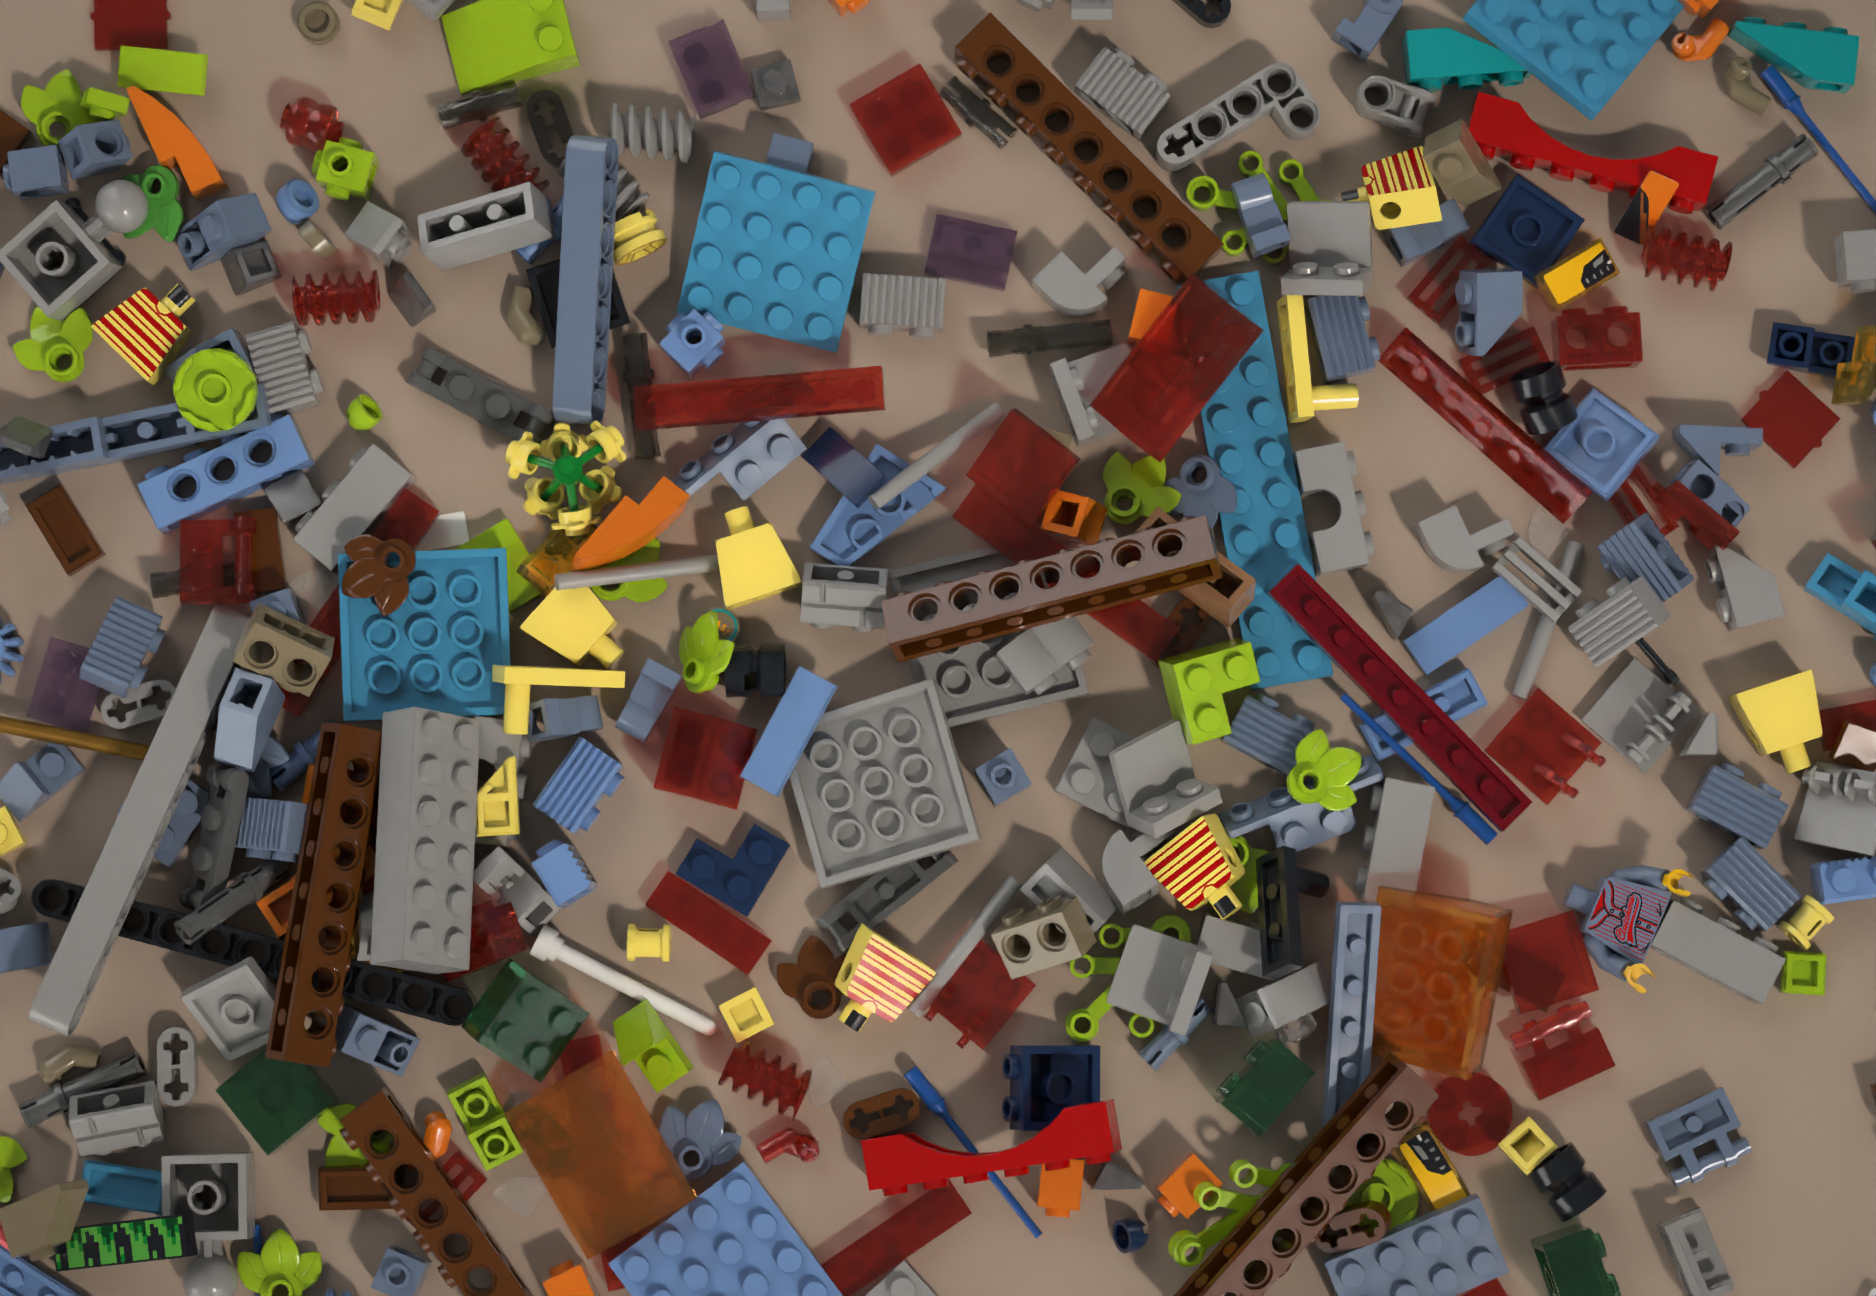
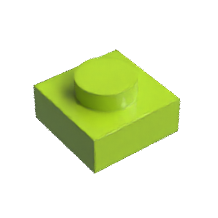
M89 87L83 92L80 108L90 110L89 116L100 121L114 120V118L121 119L127 114L130 98Z

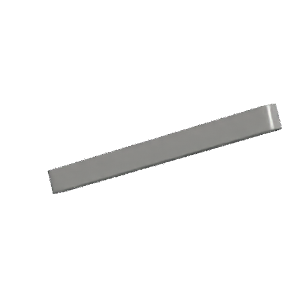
M217 603L213 608L35 996L29 1012V1021L68 1037L76 1029L218 717L219 705L233 675L234 666L237 664L233 662L236 642L249 621L250 615L221 603Z

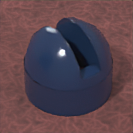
M1125 1218L1114 1223L1112 1230L1113 1239L1120 1252L1129 1253L1137 1251L1146 1244L1149 1234H1144L1143 1227L1146 1225L1138 1218Z

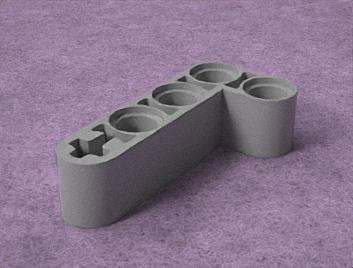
M1276 62L1166 129L1157 141L1155 159L1157 164L1166 171L1177 172L1183 170L1269 115H1272L1287 138L1293 141H1304L1314 134L1320 121V109L1293 67L1283 62ZM1272 77L1284 78L1288 83L1289 89L1284 93H1275L1269 88L1267 81ZM1239 98H1246L1253 103L1254 111L1248 115H1241L1234 110L1233 102ZM1294 111H1303L1309 115L1311 124L1305 128H1299L1291 122L1290 114ZM1203 120H1212L1218 124L1220 132L1216 136L1207 137L1199 131L1198 124ZM1186 130H1188L1191 141L1183 146L1180 157L1175 153L1167 155L1168 143H1171L1174 147L1181 145L1187 139L1188 132Z

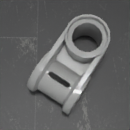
M1374 75L1365 79L1359 86L1353 97V105L1356 112L1365 119L1388 126L1401 134L1422 138L1425 134L1423 124L1429 107L1435 105L1437 97L1424 89L1405 85L1384 76ZM1365 90H1378L1383 95V105L1372 106L1365 99ZM1414 105H1415V109H1414L1413 115H1412V117H1410V115H1411V113H1412V110H1413V107H1414Z

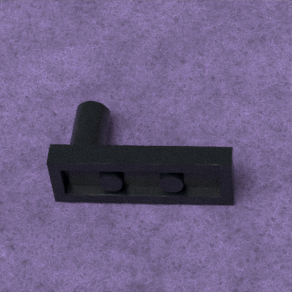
M1281 846L1256 859L1262 976L1274 980L1303 967L1298 893L1322 898L1326 895L1330 884L1326 874L1297 866L1296 849Z

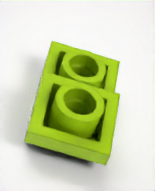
M120 45L117 87L128 88L134 85L143 90L205 96L208 55Z
M485 1072L447 1090V1096L467 1131V1137L486 1171L524 1152L521 1143L514 1134L513 1126Z

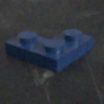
M756 824L752 826L733 859L696 839L676 875L748 917L790 845Z

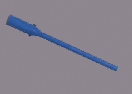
M1771 65L1760 76L1785 106L1784 109H1788L1801 119L1876 214V200L1807 115L1800 100L1801 96L1794 92L1775 66Z
M1344 693L1339 698L1430 786L1435 787V791L1448 802L1455 818L1458 817L1486 845L1496 837L1498 833L1469 806L1468 801L1464 802L1447 791L1351 697Z
M917 1065L905 1073L903 1076L927 1105L928 1111H932L944 1120L968 1152L979 1153L950 1116L944 1102L945 1098L938 1094ZM994 1171L988 1172L991 1182L1035 1238L1039 1237L1042 1232Z

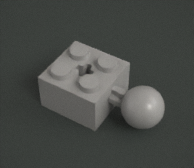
M111 181L98 192L95 199V214L86 222L71 205L55 200L0 249V262L47 317L63 321L123 267L102 243V240L112 231L127 233L140 227L148 214L147 197L144 191L131 181ZM60 253L64 255V262L60 268H57L56 266L59 264L56 256Z
M254 1152L169 1154L161 1156L162 1216L183 1213L193 1214L195 1239L197 1241V1258L188 1265L183 1276V1288L186 1296H233L238 1283L237 1273L231 1262L223 1257L222 1240H242L255 1237ZM209 1186L217 1194V1201L212 1202L211 1207H209L208 1201L201 1200L200 1196L201 1192L208 1190Z

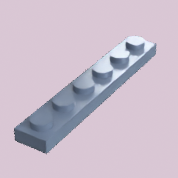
M1336 902L1321 1129L1370 1075L1381 905L1377 902ZM1364 1134L1358 1140L1357 1145H1359L1364 1140L1366 1134Z

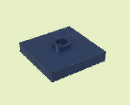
M1516 174L1469 244L1505 268L1522 271V279L1538 289L1544 281V275L1551 271L1585 219Z

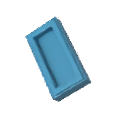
M91 1159L85 1160L82 1180L87 1179L89 1186L84 1200L85 1203L162 1214L161 1170Z

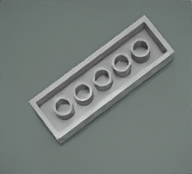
M410 707L383 713L370 964L433 974L469 970L480 720L420 707Z

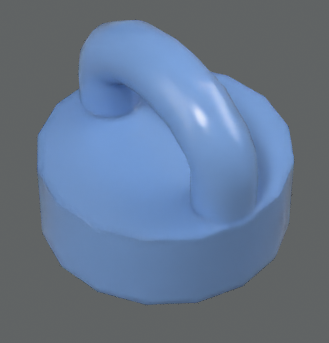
M298 178L291 179L277 192L276 201L281 214L288 222L294 225L301 224L318 211V195L314 188L304 180Z

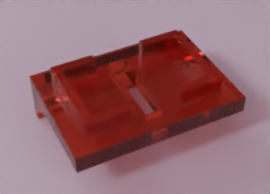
M1676 480L1666 488L1658 481L1652 486L1658 495L1654 499L1658 507L1675 522L1681 516L1691 524L1688 529L1708 549L1711 550L1717 545L1724 551L1740 533L1736 527L1680 481Z

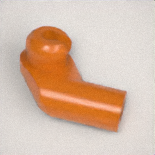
M1714 18L1702 35L1686 36L1685 32L1678 33L1671 41L1672 53L1682 61L1707 60L1727 36L1730 27L1722 20Z
M433 1111L425 1117L424 1124L427 1127L423 1141L435 1158L444 1155L448 1149L452 1125L451 1121L447 1119L442 1111ZM408 1164L412 1171L416 1169L413 1165Z

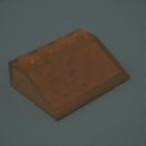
M1381 885L1378 887L1376 902L1381 905V921L1371 1054L1386 1057L1389 1053H1392L1404 1063L1468 1080L1482 1070L1513 910L1473 899Z
M615 1050L607 1052L504 1113L587 1260L665 1217L698 1196Z

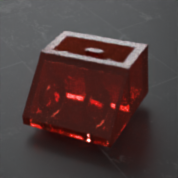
M674 706L653 788L657 791L737 810L745 781L740 775L752 754L757 729Z

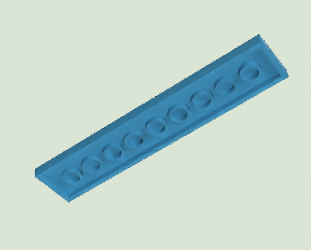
M1259 271L1178 284L1176 288L1178 298H1181L1179 304L1207 456L1217 462L1221 476L1232 482L1237 492L1236 511L1234 513H1221L1218 511L1225 555L1227 559L1256 580L1254 600L1237 618L1241 639L1251 642L1260 678L1259 683L1249 685L1250 691L1332 677L1331 659L1267 595L1296 564H1299L1315 581L1316 578Z

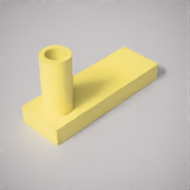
M1285 295L1280 298L1276 303L1288 423L1305 422L1314 417V411L1357 408L1359 395L1355 383L1311 385L1303 295Z
M493 665L492 682L505 684L503 733L528 734L531 685L625 688V671Z

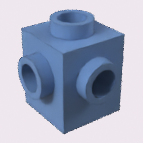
M693 309L688 315L684 312L678 314L666 328L669 334L659 343L661 350L687 376L692 378L703 366L707 370L710 369L724 355L725 352L721 348L725 345V340L720 334L724 327L709 312L701 316ZM694 337L702 338L697 344L689 343Z

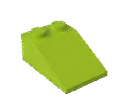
M480 0L441 16L461 96L581 66L564 0Z

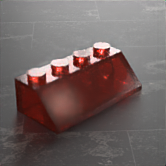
M1191 273L1090 405L1124 436L1161 462L1264 330L1255 320Z

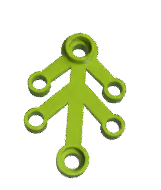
M1256 151L1244 152L1238 161L1239 172L1245 177L1264 173L1282 220L1288 221V203L1264 169L1261 155ZM1254 158L1258 163V168L1253 171L1245 169L1243 166L1244 159ZM1288 159L1280 165L1278 169L1280 182L1286 186H1292L1300 201H1330L1318 198L1304 177L1303 167L1300 162ZM1287 166H1293L1297 169L1298 176L1295 179H1288L1284 176L1283 169ZM1197 176L1189 182L1185 196L1187 203L1193 209L1207 211L1213 206L1237 211L1232 192L1219 189L1216 181L1211 177ZM1197 189L1207 190L1209 199L1205 202L1196 200L1194 192ZM1243 227L1239 230L1226 232L1221 240L1224 243L1222 251L1230 257L1242 254L1248 244ZM1229 237H1237L1241 241V247L1237 250H1231L1227 247L1226 240ZM1289 244L1287 247L1280 249L1281 256L1279 258L1272 259L1267 254L1261 255L1263 261L1269 265L1280 264L1284 260L1286 253L1289 252Z
M1175 915L1162 916L1149 928L1163 933L1167 928H1174L1178 932V939L1189 943L1191 941V931L1188 924L1182 918ZM1113 923L1106 924L1099 931V941L1106 948H1117L1122 943H1126L1131 928H1121ZM1114 928L1118 931L1119 940L1115 944L1105 942L1103 934L1106 929ZM1085 954L1082 958L1087 959L1090 963L1088 972L1079 974L1075 971L1074 962L1077 959L1070 961L1069 969L1077 978H1087L1091 974H1115L1121 957H1091ZM1111 984L1087 1009L1079 1008L1069 1013L1065 1021V1029L1073 1040L1086 1042L1095 1037L1099 1029L1098 1021L1113 1006L1106 1001ZM1133 1013L1129 1020L1130 1032L1140 1038L1149 1036L1154 1030V1020L1145 1017L1149 1021V1029L1145 1033H1138L1134 1029V1021L1138 1017L1144 1016ZM1086 1017L1090 1021V1029L1086 1033H1078L1075 1030L1074 1023L1077 1018Z
M1239 1159L1230 1166L1229 1177L1241 1188L1251 1187L1254 1183L1271 1187L1291 1163L1283 1164L1277 1170L1253 1166L1249 1161ZM1248 1168L1246 1177L1238 1179L1240 1171ZM1208 1181L1200 1183L1195 1188L1193 1196L1195 1202L1204 1210L1211 1211L1220 1206L1234 1209V1211L1198 1234L1190 1230L1176 1232L1168 1243L1169 1255L1180 1266L1193 1267L1198 1265L1204 1258L1205 1250L1224 1239L1266 1191L1258 1196L1217 1188ZM1212 1190L1213 1195L1211 1199L1203 1201L1205 1193ZM1282 1229L1275 1233L1272 1240H1274L1276 1236L1280 1235ZM1195 1246L1193 1252L1185 1257L1186 1250ZM1254 1261L1250 1262L1245 1267L1244 1271H1247L1253 1265Z

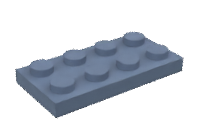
M1476 1193L1388 1230L1382 1239L1376 1243L1321 1258L1336 1296H1455L1509 1273L1480 1197Z

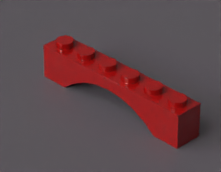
M1478 92L1474 98L1467 122V128L1486 160H1493L1494 156L1510 160L1509 165L1520 170L1532 171L1536 167L1550 171L1549 176L1560 181L1572 182L1573 178L1588 181L1589 187L1597 191L1610 193L1613 192V189L1628 192V197L1633 200L1648 173L1654 171L1679 183L1677 190L1668 203V208L1682 214H1692L1693 210L1699 212L1706 205L1718 161V156L1681 146L1657 155L1639 159H1608L1590 156L1569 148L1549 136L1529 117L1519 102L1483 92Z
M1114 1099L1066 1107L1050 1125L1032 1139L1016 1147L998 1152L972 1153L952 1150L929 1142L912 1131L861 1140L869 1191L882 1189L883 1196L907 1193V1185L923 1183L924 1190L949 1186L948 1178L963 1176L964 1184L989 1180L988 1172L1004 1170L1005 1177L1025 1175L1030 1173L1029 1166L1044 1164L1045 1171L1059 1170L1071 1167L1070 1159L1085 1157L1086 1165L1112 1161L1110 1153L1122 1150Z

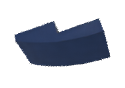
M1773 322L1767 364L1808 374L1848 380L1855 337L1817 332L1815 328Z
M831 427L801 456L857 508L886 480V477Z

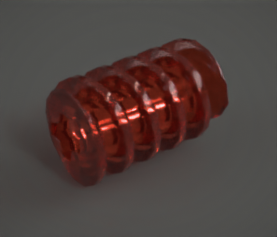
M495 117L480 125L463 144L461 152L465 157H473L472 167L475 170H483L482 180L485 183L494 182L491 188L492 193L526 182H531L541 192L550 185L548 179L539 183L534 182V179L540 172L538 166L529 170L524 169V166L530 159L528 153L519 157L514 156V153L520 146L518 141L505 144L504 141L510 134L508 128L495 131L494 128L500 121V117Z
M1650 224L1645 234L1641 252L1644 277L1649 278L1656 267L1660 270L1661 281L1665 282L1670 272L1674 271L1676 272L1678 285L1683 283L1687 275H1692L1693 288H1698L1703 278H1707L1709 291L1714 292L1719 282H1722L1727 274L1732 255V242H1727L1721 250L1719 240L1712 238L1704 248V241L1701 235H1695L1688 244L1687 234L1683 231L1678 232L1672 241L1669 228H1663L1656 237L1655 228Z
M377 270L372 271L370 282H365L361 271H356L353 283L348 282L344 271L339 272L336 284H332L328 273L325 272L322 275L320 285H315L311 273L306 274L304 285L299 286L295 275H293L292 302L299 325L302 327L307 326L311 314L318 326L325 324L328 314L332 323L339 325L342 322L344 312L351 324L358 322L360 312H362L367 323H372L375 320L377 311H380L381 307L380 282Z
M746 1040L739 1048L735 1047L722 1072L718 1085L722 1086L730 1078H733V1092L738 1093L745 1085H748L747 1099L753 1100L760 1092H763L762 1106L768 1107L777 1099V1113L783 1115L792 1106L794 1107V1120L811 1085L812 1070L807 1069L801 1076L797 1077V1063L793 1061L782 1070V1056L777 1054L768 1063L766 1062L767 1049L764 1047L754 1056L750 1054L751 1041Z

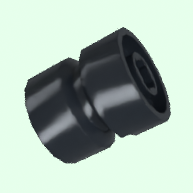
M1558 361L1541 362L1524 368L1509 377L1508 383L1515 401L1523 404L1519 413L1528 435L1548 433L1562 428L1577 419L1578 414L1571 394L1562 390L1566 386V380Z
M734 644L730 662L725 669L726 697H750L753 691H758L761 697H783L786 689L785 644H761L758 650H753L750 644Z
M1572 1142L1556 1149L1529 1174V1177L1541 1193H1549L1551 1195L1548 1203L1562 1222H1566L1585 1211L1607 1191L1594 1172L1584 1171L1583 1167L1586 1161Z

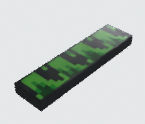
M183 1213L75 1226L70 1241L54 1247L56 1253L54 1255L56 1272L197 1255L193 1214Z

